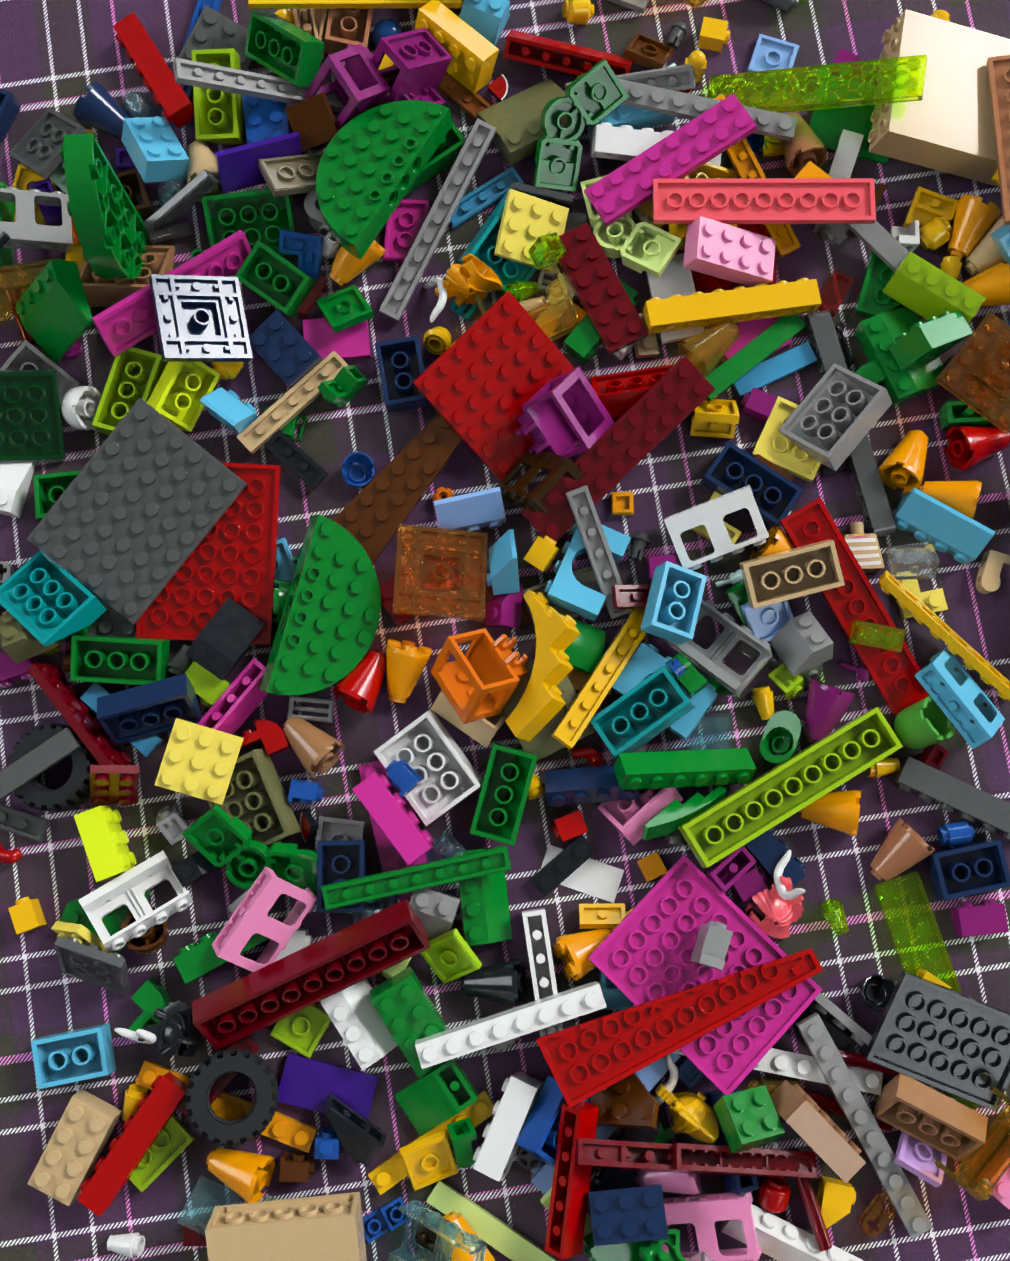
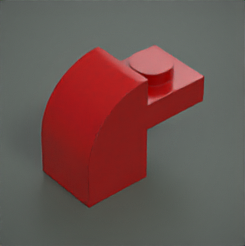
M269 720L254 721L257 728L256 731L252 728L241 733L244 738L241 748L244 749L261 741L267 754L270 756L292 748L283 732V727Z

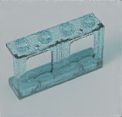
M412 1200L399 1206L398 1210L407 1216L400 1248L389 1252L388 1261H451L453 1245L470 1255L474 1254L473 1261H484L487 1244L480 1241L476 1235L467 1233L458 1224L441 1217L440 1213L428 1209L420 1201ZM418 1222L437 1234L434 1252L429 1251L416 1242L415 1235Z

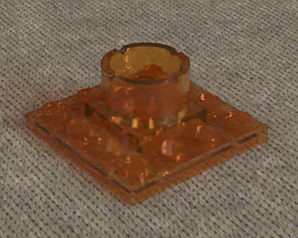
M989 312L937 376L935 381L1005 434L1010 432V326L992 312Z
M398 524L392 613L483 621L485 618L488 533Z

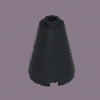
M516 958L482 967L462 976L461 988L468 996L516 1007L524 1005L525 1000H521V996L526 994L527 978L525 967L520 966V963L524 961L521 958Z

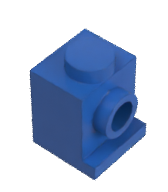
M394 760L385 769L390 784L395 789L401 790L398 793L400 797L406 796L423 780L405 760L398 762Z
M291 778L287 801L296 802V798H299L298 803L312 805V801L322 802L324 788H321V783Z
M319 1128V1134L315 1138L314 1159H339L342 1153V1143L334 1128Z

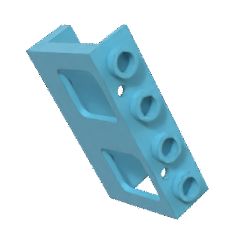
M946 647L931 657L929 665L918 671L914 676L970 747L974 749L991 739L1005 718L954 654Z

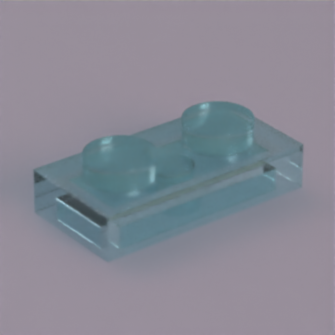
M446 829L435 838L434 847L432 848L440 859L460 856L466 851Z

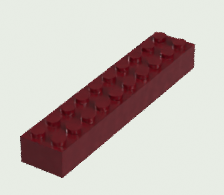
M684 356L623 413L590 449L584 451L573 461L583 475L578 480L562 476L539 502L548 510L547 514L539 511L535 513L530 508H524L520 513L543 537L547 535L557 541L576 523L565 494L566 492L587 485L595 505L695 410L715 388L689 359Z
M407 899L193 1001V1024L216 1050H219L431 948L426 928Z

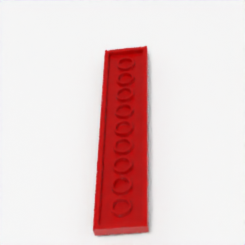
M817 498L781 519L779 522L795 548L828 539L834 540L845 585L821 591L864 667L868 669L871 679L891 713L897 715L904 708L930 696L914 676L921 670L821 498Z

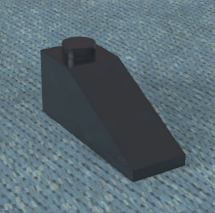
M199 851L171 867L182 887L191 886L219 868L215 867Z
M330 1093L322 1109L346 1152L356 1162L362 1163L367 1167L383 1148L387 1133Z

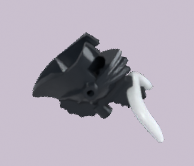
M179 1000L169 1002L162 1009H155L153 1017L159 1019L156 1025L144 1026L136 1031L126 1028L114 1029L119 1035L133 1041L157 1045L156 1052H160V1056L162 1058L166 1057L168 1061L177 1050L178 1056L193 1057L202 1037V1033L193 1024L192 1007L189 1008L186 1002H180Z

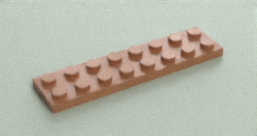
M1010 55L988 57L986 64L1004 225H1010Z

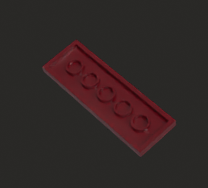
M588 223L580 225L549 241L550 249L609 355L648 336V330Z
M33 663L27 668L100 765H131L130 757L113 744L97 720V717L90 711L91 708L80 699L77 694V688L65 679L64 671L58 665Z

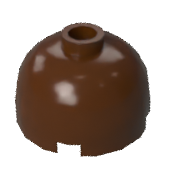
M131 912L128 913L129 916L125 922L123 920L120 930L136 921ZM166 920L162 924L154 925L144 935L131 939L125 945L132 952L139 955H150L157 952L165 945L169 937L168 921Z

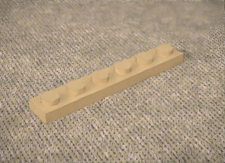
M335 351L331 352L237 436V439L253 455L278 430L286 426L322 394L317 389L321 382L333 380L342 367L349 365Z

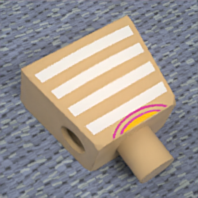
M864 522L850 523L851 534L843 535L862 570L864 573L880 572L884 569V563L877 535L875 533L864 534Z

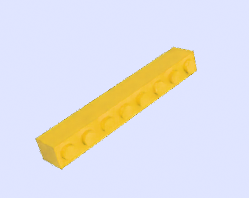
M801 278L795 282L783 280L772 285L761 283L754 287L738 286L733 290L726 291L724 289H716L711 293L699 291L688 296L676 294L665 299L654 297L646 301L642 310L646 329L649 334L811 313L815 312L822 303L817 279Z

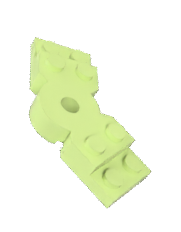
M605 176L580 182L593 234L606 257L621 258L624 266L639 273L646 271L660 278L681 247L682 239L647 222L635 224L631 219L633 216L632 211L606 227L584 192L585 189Z

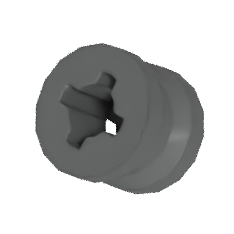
M519 1146L517 1158L520 1166L527 1170L536 1168L540 1164V1160Z

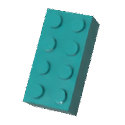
M662 666L594 716L590 722L617 759L619 753H632L694 709L695 706L669 670Z

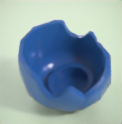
M392 19L380 20L375 24L372 31V40L375 47L377 48L381 38L403 33L402 28Z
M355 452L349 454L342 463L341 472L343 480L350 487L361 488L367 486L374 477V461L366 453Z

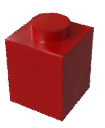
M580 810L554 820L555 825L551 826L556 839L561 838L562 842L588 832Z

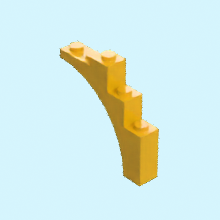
M528 590L523 597L531 610L535 624V661L526 690L518 705L505 722L516 738L530 742L566 704L561 697L562 692L556 686L573 669L568 661L570 658L564 651L581 633L575 626L577 624L576 621L569 615L563 616L559 614L553 607L549 606V600L543 593H535Z

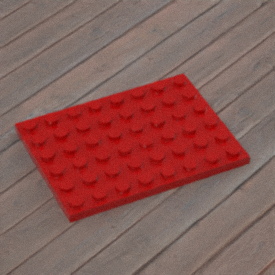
M221 462L248 485L136 623V637L194 641L225 601L231 598L266 623L252 644L272 645L273 592L276 576L281 466Z

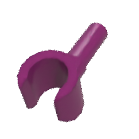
M841 661L840 667L858 672V680H870V673L865 667L853 666Z

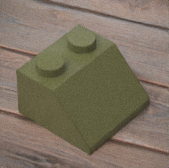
M9 612L0 616L1 645L3 650L16 664L58 647V641L45 647Z

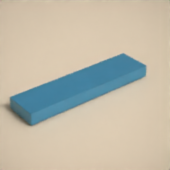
M513 166L462 198L449 223L453 230L500 202L505 193L510 189L512 181L524 183Z
M807 341L760 363L732 386L740 399L744 397L745 393L750 394L753 387L761 389L816 363L818 359Z
M94 682L80 699L97 713V698L111 693L100 683ZM153 735L130 743L145 757H149L163 742V739L158 735Z

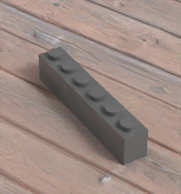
M909 756L902 757L900 770L896 771L892 780L893 783L898 785L897 789L909 794L912 791L919 795L918 798L927 803H932V801L940 804V809L948 813L955 811L961 814V819L970 823L976 821L983 824L982 829L991 833L1000 832L1004 834V839L1010 841V803Z

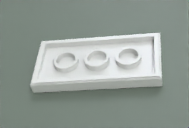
M684 253L673 257L660 278L646 272L651 298L660 297L665 299L676 294L688 296L696 292L691 270L683 268ZM704 327L661 332L659 335L661 344L703 337L705 331Z

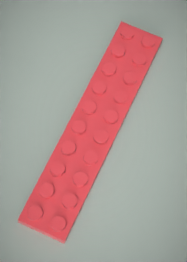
M874 178L653 179L652 184L653 224H691L700 216L725 224H874L876 221Z

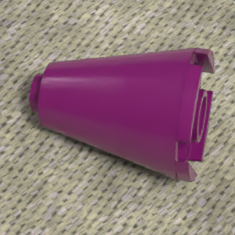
M811 679L803 733L807 736L806 740L816 743L832 733L854 699L855 694Z

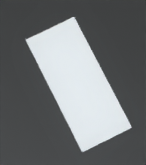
M548 845L541 869L564 849ZM589 858L559 885L614 903L624 870Z

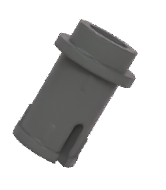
M680 21L672 25V32L666 41L667 45L670 46L672 44L675 51H677L682 38L687 34L686 24Z
M637 532L633 536L634 541L628 555L629 559L634 558L633 561H642L646 545L650 543L647 534Z

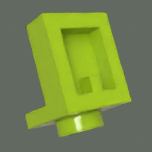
M783 663L768 675V678L784 693L788 701L792 698H797L804 691V679L799 674L792 677Z

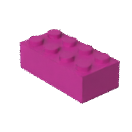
M374 772L352 790L405 862L410 865L434 847L431 844L434 839L427 830L422 831L417 824L420 823V820L413 811L408 812L405 809L404 805L407 803L403 797H400L397 792L393 793L390 789L392 785L388 781V777L383 773L380 775Z

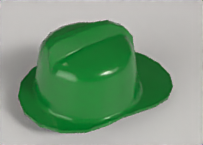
M782 710L770 717L759 746L760 753L765 760L770 763H782L794 755L802 729L800 719L796 714L791 711Z

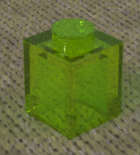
M557 232L539 236L528 252L537 269L554 266L564 255L566 249Z

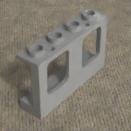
M15 187L0 188V201L15 202L16 221H0V234L4 231L10 236V239L3 247L71 252L73 240L71 216H69L67 210L68 194L59 191L51 193L41 192L37 189H30L28 191L18 190ZM34 204L61 206L62 225L37 224L35 222Z
M701 600L696 625L704 616L708 615L724 626V631L708 649H703L692 640L682 645L666 640L667 645L676 652H681L692 664L738 697L772 657L771 645L763 638L758 640L754 637L752 631L746 626L742 625L740 627L734 622V618L728 613L724 612L722 614L716 610V605L711 601ZM739 641H745L760 652V656L744 675H738L723 663V659Z

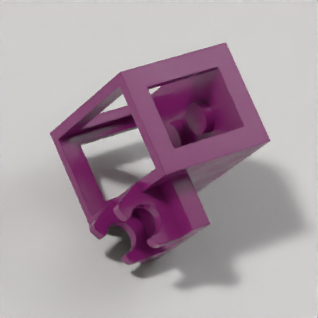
M421 28L381 38L372 61L376 68L379 69L382 59L386 54L396 66L378 71L383 78L398 75L389 95L386 94L383 98V104L395 101L419 100L444 106L445 100L436 91L453 57L426 28Z
M348 44L346 49L328 55L304 94L308 99L322 92L325 93V96L335 92L344 106L336 119L339 130L356 116L378 106L390 90V87L372 61L374 53L371 54L367 47L363 48L361 44L355 46ZM330 71H332L336 77L335 81L322 86Z
M578 366L549 380L521 406L525 413L517 418L522 426L516 432L518 435L530 433L536 442L529 449L531 454L533 452L538 454L541 451H551L553 454L569 458L590 449L615 422Z

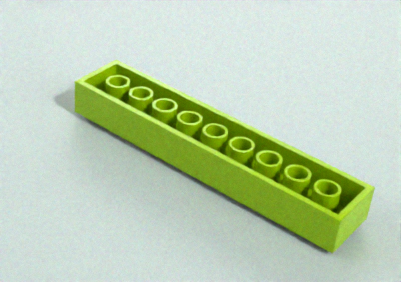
M875 707L680 825L678 829L701 867L708 868L903 746L879 708Z

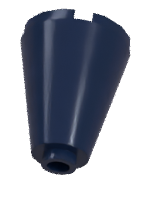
M98 82L90 84L85 89L88 92L85 98L79 97L73 115L78 121L121 140L124 118L130 117Z

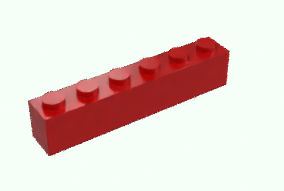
M132 12L113 25L118 34L115 36L116 40L122 48H127L124 51L131 63L135 61L134 69L141 78L145 77L143 83L150 93L152 91L155 93L152 97L159 108L163 106L162 114L169 123L173 121L177 128H180L195 117L194 105L179 83H175V75L135 13Z
M511 30L507 35L503 56L504 58L578 76L588 72L602 59L607 61L615 75L631 73L633 61L619 55Z
M171 1072L163 1076L159 1075L151 1085L153 1091L149 1096L145 1095L137 1105L139 1111L134 1117L131 1115L124 1123L122 1128L125 1131L120 1137L116 1136L108 1147L111 1151L107 1157H101L93 1168L96 1171L93 1177H88L79 1188L81 1194L77 1201L99 1217L108 1210L169 1122L177 1107L186 1097L185 1092L186 1087H188L186 1083Z
M582 1101L571 1108L568 1107L567 1103H563L561 1107L544 1251L561 1260L582 1253L592 1167L576 1166L577 1138L595 1139L599 1111L598 1106L586 1101Z

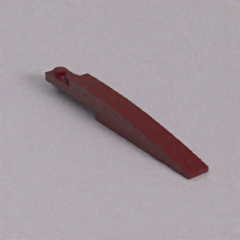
M577 1138L576 1166L693 1174L817 1178L815 1152L752 1148L732 1154L729 1146Z

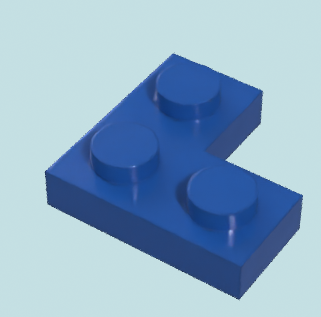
M284 229L280 230L279 252L298 255V268L315 281L320 280L324 236Z

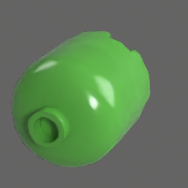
M931 696L904 708L896 715L894 720V730L897 738L904 746L910 749H923L952 737L955 731V726L951 727L950 720Z

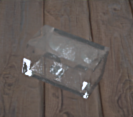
M933 544L888 546L884 564L887 571L897 580L936 578L940 561Z

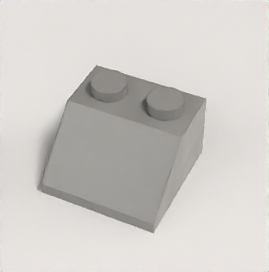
M810 611L790 619L770 641L771 647L792 677L833 658L834 643Z
M432 888L413 891L409 904L425 926L428 938L433 939L451 930L461 898Z

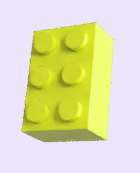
M168 362L147 403L181 431L192 432L204 408L200 399L213 391L221 374L203 362Z
M98 806L74 815L96 882L115 879L135 867L136 858L133 852L129 851L127 845L129 838L126 831L121 828L120 822L122 818L118 809H115L114 806Z

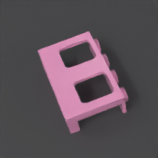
M265 866L211 944L217 957L251 972L274 963L280 952L286 948L293 933L301 926L306 914L313 909L317 898L309 887L303 890L277 877L272 869ZM281 894H286L298 901L282 923L269 917L268 912ZM258 933L271 940L255 962L241 956L240 953L251 936Z
M751 1191L740 1195L726 1192L665 1197L664 1205L667 1227L668 1225L691 1223L695 1227L699 1251L680 1252L687 1261H757L760 1259L762 1247H758L751 1209L753 1201ZM740 1220L743 1223L747 1248L719 1250L715 1222ZM663 1244L662 1251L668 1253V1246Z

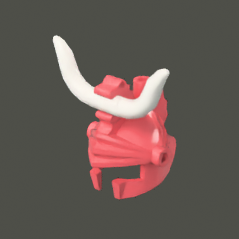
M790 849L775 867L772 888L758 892L752 897L754 902H749L744 909L745 912L752 909L757 911L763 918L762 921L753 911H751L748 917L765 934L778 939L790 936V924L797 922L802 917V912L804 911L802 907V901L804 900L802 894L805 893V890L803 888L793 889L791 878L782 876L784 868L791 857Z

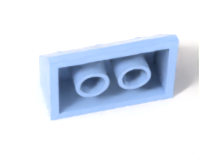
M500 487L434 501L442 537L454 538L459 536L461 532L468 531L471 534L481 531L480 528L489 526L490 529L501 527L502 523H506Z

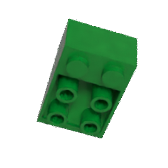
M456 1058L446 1061L421 1078H417L394 1094V1096L421 1136L477 1101L479 1093Z

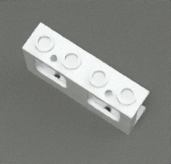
M750 485L664 519L682 567L689 568L692 571L702 567V563L708 560L714 563L723 559V555L729 552L732 555L744 551V547L753 544V547L761 545L769 537ZM747 508L757 530V536L733 544L725 527L723 517L732 512ZM704 525L715 551L695 560H690L680 535L686 530Z
M164 851L159 852L78 900L108 953L121 949L126 942L144 935L149 928L164 923L169 916L185 910L193 902L189 891L182 887L171 869L172 866ZM167 880L171 883L178 896L153 911L144 896L145 892ZM123 905L128 906L136 921L110 936L102 922L103 917Z

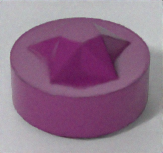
M79 339L66 352L65 357L75 359L82 354L83 345Z

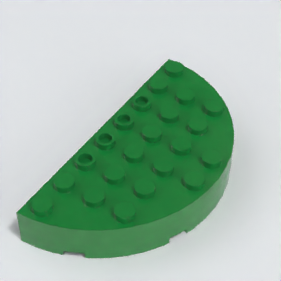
M404 100L382 104L350 120L331 139L323 152L317 169L316 193L320 209L330 232L350 254L361 260L453 126L450 108L419 100Z
M92 133L64 135V142L60 146V153L64 160L69 198L67 210L69 216L73 217L76 232L83 249L84 260L88 261L92 271L104 280L137 278L142 272L143 264L141 262L145 263L141 256L142 253H147L144 246L148 245L149 231L143 224V220Z
M314 515L310 518L260 691L290 696L303 695L325 689L344 678L358 665L367 653L376 634L380 618L381 596L373 564L361 544L346 529L321 515Z

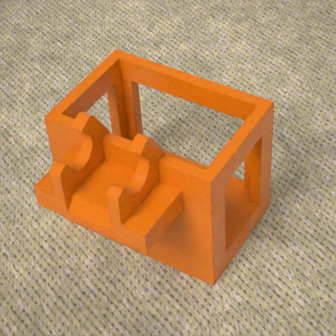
M486 628L448 636L430 672L463 724L501 714L519 681L527 677L529 672L524 665L528 657L526 654H523L517 660L520 657L519 653L516 651L512 653V649L517 642L514 637L507 641V635L502 634L494 641ZM472 640L464 655L458 643ZM452 653L456 660L447 662Z

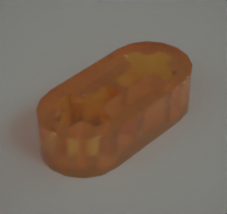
M886 1192L878 1193L860 1217V1227L870 1237L879 1236L897 1213ZM885 1201L888 1202L891 1206L889 1209L885 1207L883 1208V1205L881 1203ZM869 1220L874 1221L876 1227H869L867 1222Z

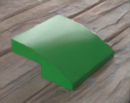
M574 619L577 623L575 626L581 634L564 652L569 656L570 659L568 661L573 669L591 675L602 658L606 632Z

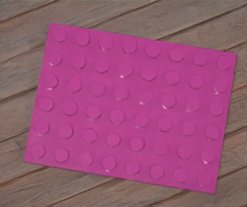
M682 855L587 958L636 1006L787 956V954L685 855ZM716 921L726 924V930L733 932L723 970L713 969L690 961L692 952H694L700 924ZM808 978L679 1048V1050L724 1095L731 1094L818 996L822 989L811 978Z

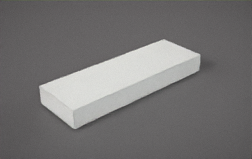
M843 129L828 173L830 177H851L864 135Z

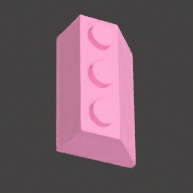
M675 787L639 789V799L609 801L601 803L597 808L634 846L642 839L646 823L675 799L681 802L683 798Z

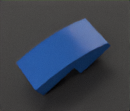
M401 1196L390 1200L363 1216L366 1243L373 1242L388 1231L392 1232L411 1219Z

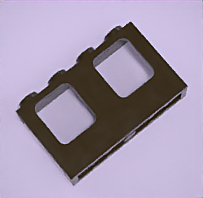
M528 450L496 486L500 487L501 496L505 501H512L517 506L520 504L525 509L530 508L535 513L539 511L547 514L548 510L539 502L562 476L578 480L583 473L568 457L546 451H541L538 454L533 452L531 454ZM527 464L532 465L514 486H508ZM541 471L550 472L533 492L528 493L524 491Z

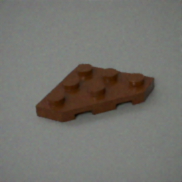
M636 1072L590 1097L589 1103L599 1107L597 1125L656 1129L659 1104L649 1093Z

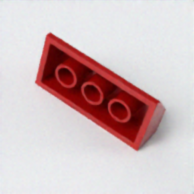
M675 364L590 377V384L613 419L625 413Z

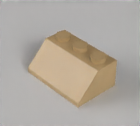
M442 690L431 707V710L484 747L490 744L507 719L502 710L499 715L463 724Z

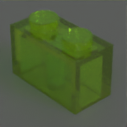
M854 620L849 643L901 652L906 630Z

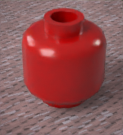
M766 1177L760 1182L757 1202L763 1210L773 1215L783 1213L787 1209L791 1189L782 1177Z

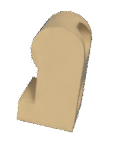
M991 549L983 553L975 582L978 592L989 594L999 589L1001 585L1000 573L1002 568L1010 565V555Z

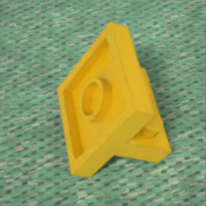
M705 399L692 411L690 436L734 439L736 424H739L740 417L736 401L714 399L709 403Z

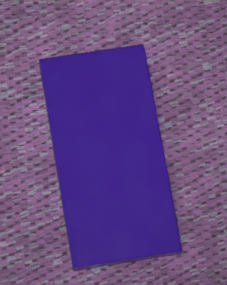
M298 132L214 152L218 178L220 180V190L225 194L266 183L257 166L258 159L302 155Z
M289 1052L278 1089V1102L325 1114L322 1108L327 1096L331 1093L368 1120L379 1076L313 1058L309 1059L305 1056Z

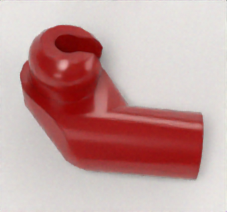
M593 746L571 749L573 760L585 758L594 767L602 766L604 757Z
M0 843V863L15 864L17 860L22 858V853L19 849L5 850Z

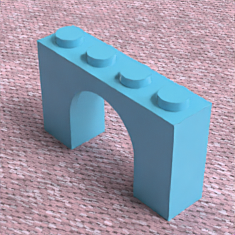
M575 523L569 533L573 535L571 542L566 540L561 552L565 556L562 561H557L553 570L556 573L554 581L549 579L544 592L548 593V602L595 621L606 595L583 586L573 575L572 561L577 556L587 553ZM602 525L615 562L620 563L631 537Z
M641 643L611 687L612 691L619 696H623L662 666L668 669L665 663L672 658L669 656L664 658L658 654L660 651L655 646ZM708 683L707 687L692 698L686 693L695 708L667 729L684 741H687L716 700L718 695L715 692L716 688Z

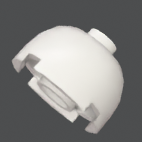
M77 386L68 390L61 401V412L64 420L73 428L94 430L92 422L102 397L100 392L96 388L88 386Z

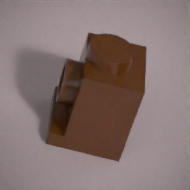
M284 1151L280 1157L279 1182L308 1183L311 1175H315L316 1160L312 1159V1157H306L305 1153H293L292 1156H289V1151Z

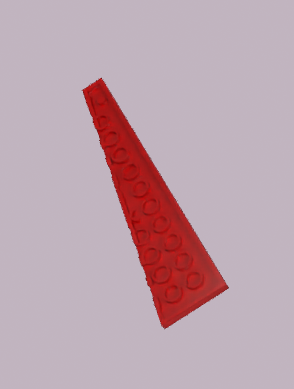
M808 948L536 1038V1042L568 1107L571 1108L823 971L812 948Z

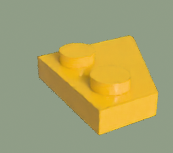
M918 186L903 226L908 227L914 220H919V226H922L934 217L941 220L946 219L950 223L954 217L959 200Z

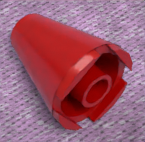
M952 427L945 435V440L948 439V446L944 447L947 460L954 468H960V470L969 469L1007 448L1010 442V434L1003 427Z
M379 650L369 651L358 665L335 685L332 690L334 696L339 698L341 695L345 699L344 704L364 714L368 710V713L371 714L386 672V654Z

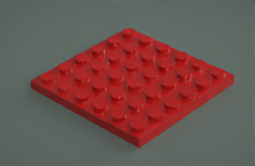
M506 291L424 370L412 384L500 481L536 443L530 433L518 435L516 432L522 426L517 418L525 413L521 406L549 380L574 369V367L511 292Z

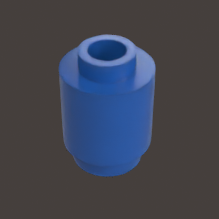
M967 821L944 824L941 828L937 829L938 840L942 846L954 847L970 844L972 838L975 837L973 826L969 825Z

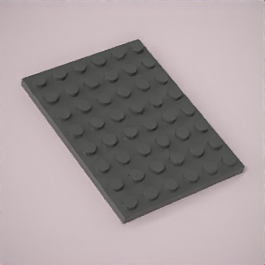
M139 398L28 536L27 540L63 569L67 570L73 577L132 624H136L248 484L147 402Z

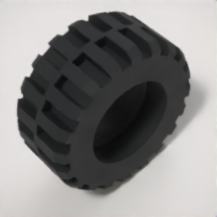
M53 723L45 724L44 727L36 726L32 728V733L25 732L20 736L22 739L21 743L15 742L12 748L15 752L13 755L9 754L7 760L11 761V764L65 728L70 729L81 747L70 754L73 762L72 773L69 780L61 788L49 789L42 783L40 777L37 776L14 792L18 799H24L23 803L28 807H35L36 810L67 811L71 810L74 806L79 807L82 805L85 798H90V765H99V763L71 726Z
M223 1050L208 1057L192 1074L188 1087H186L185 1110L188 1112L187 1118L190 1124H193L199 1136L202 1135L206 1138V1141L218 1143L219 1146H238L241 1143L255 1139L271 1122L277 1108L279 1091L273 1070L261 1056L249 1050ZM228 1073H239L246 1076L252 1082L255 1089V1102L252 1109L244 1117L237 1120H225L217 1116L212 1110L209 1100L210 1091L215 1081Z

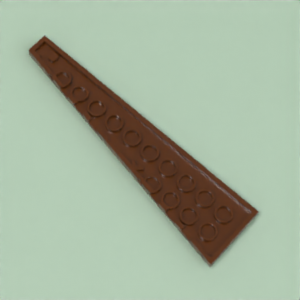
M440 414L332 520L346 529L361 544L372 564L381 556L384 548L391 542L394 534L404 524L410 512L414 510L462 441V438Z

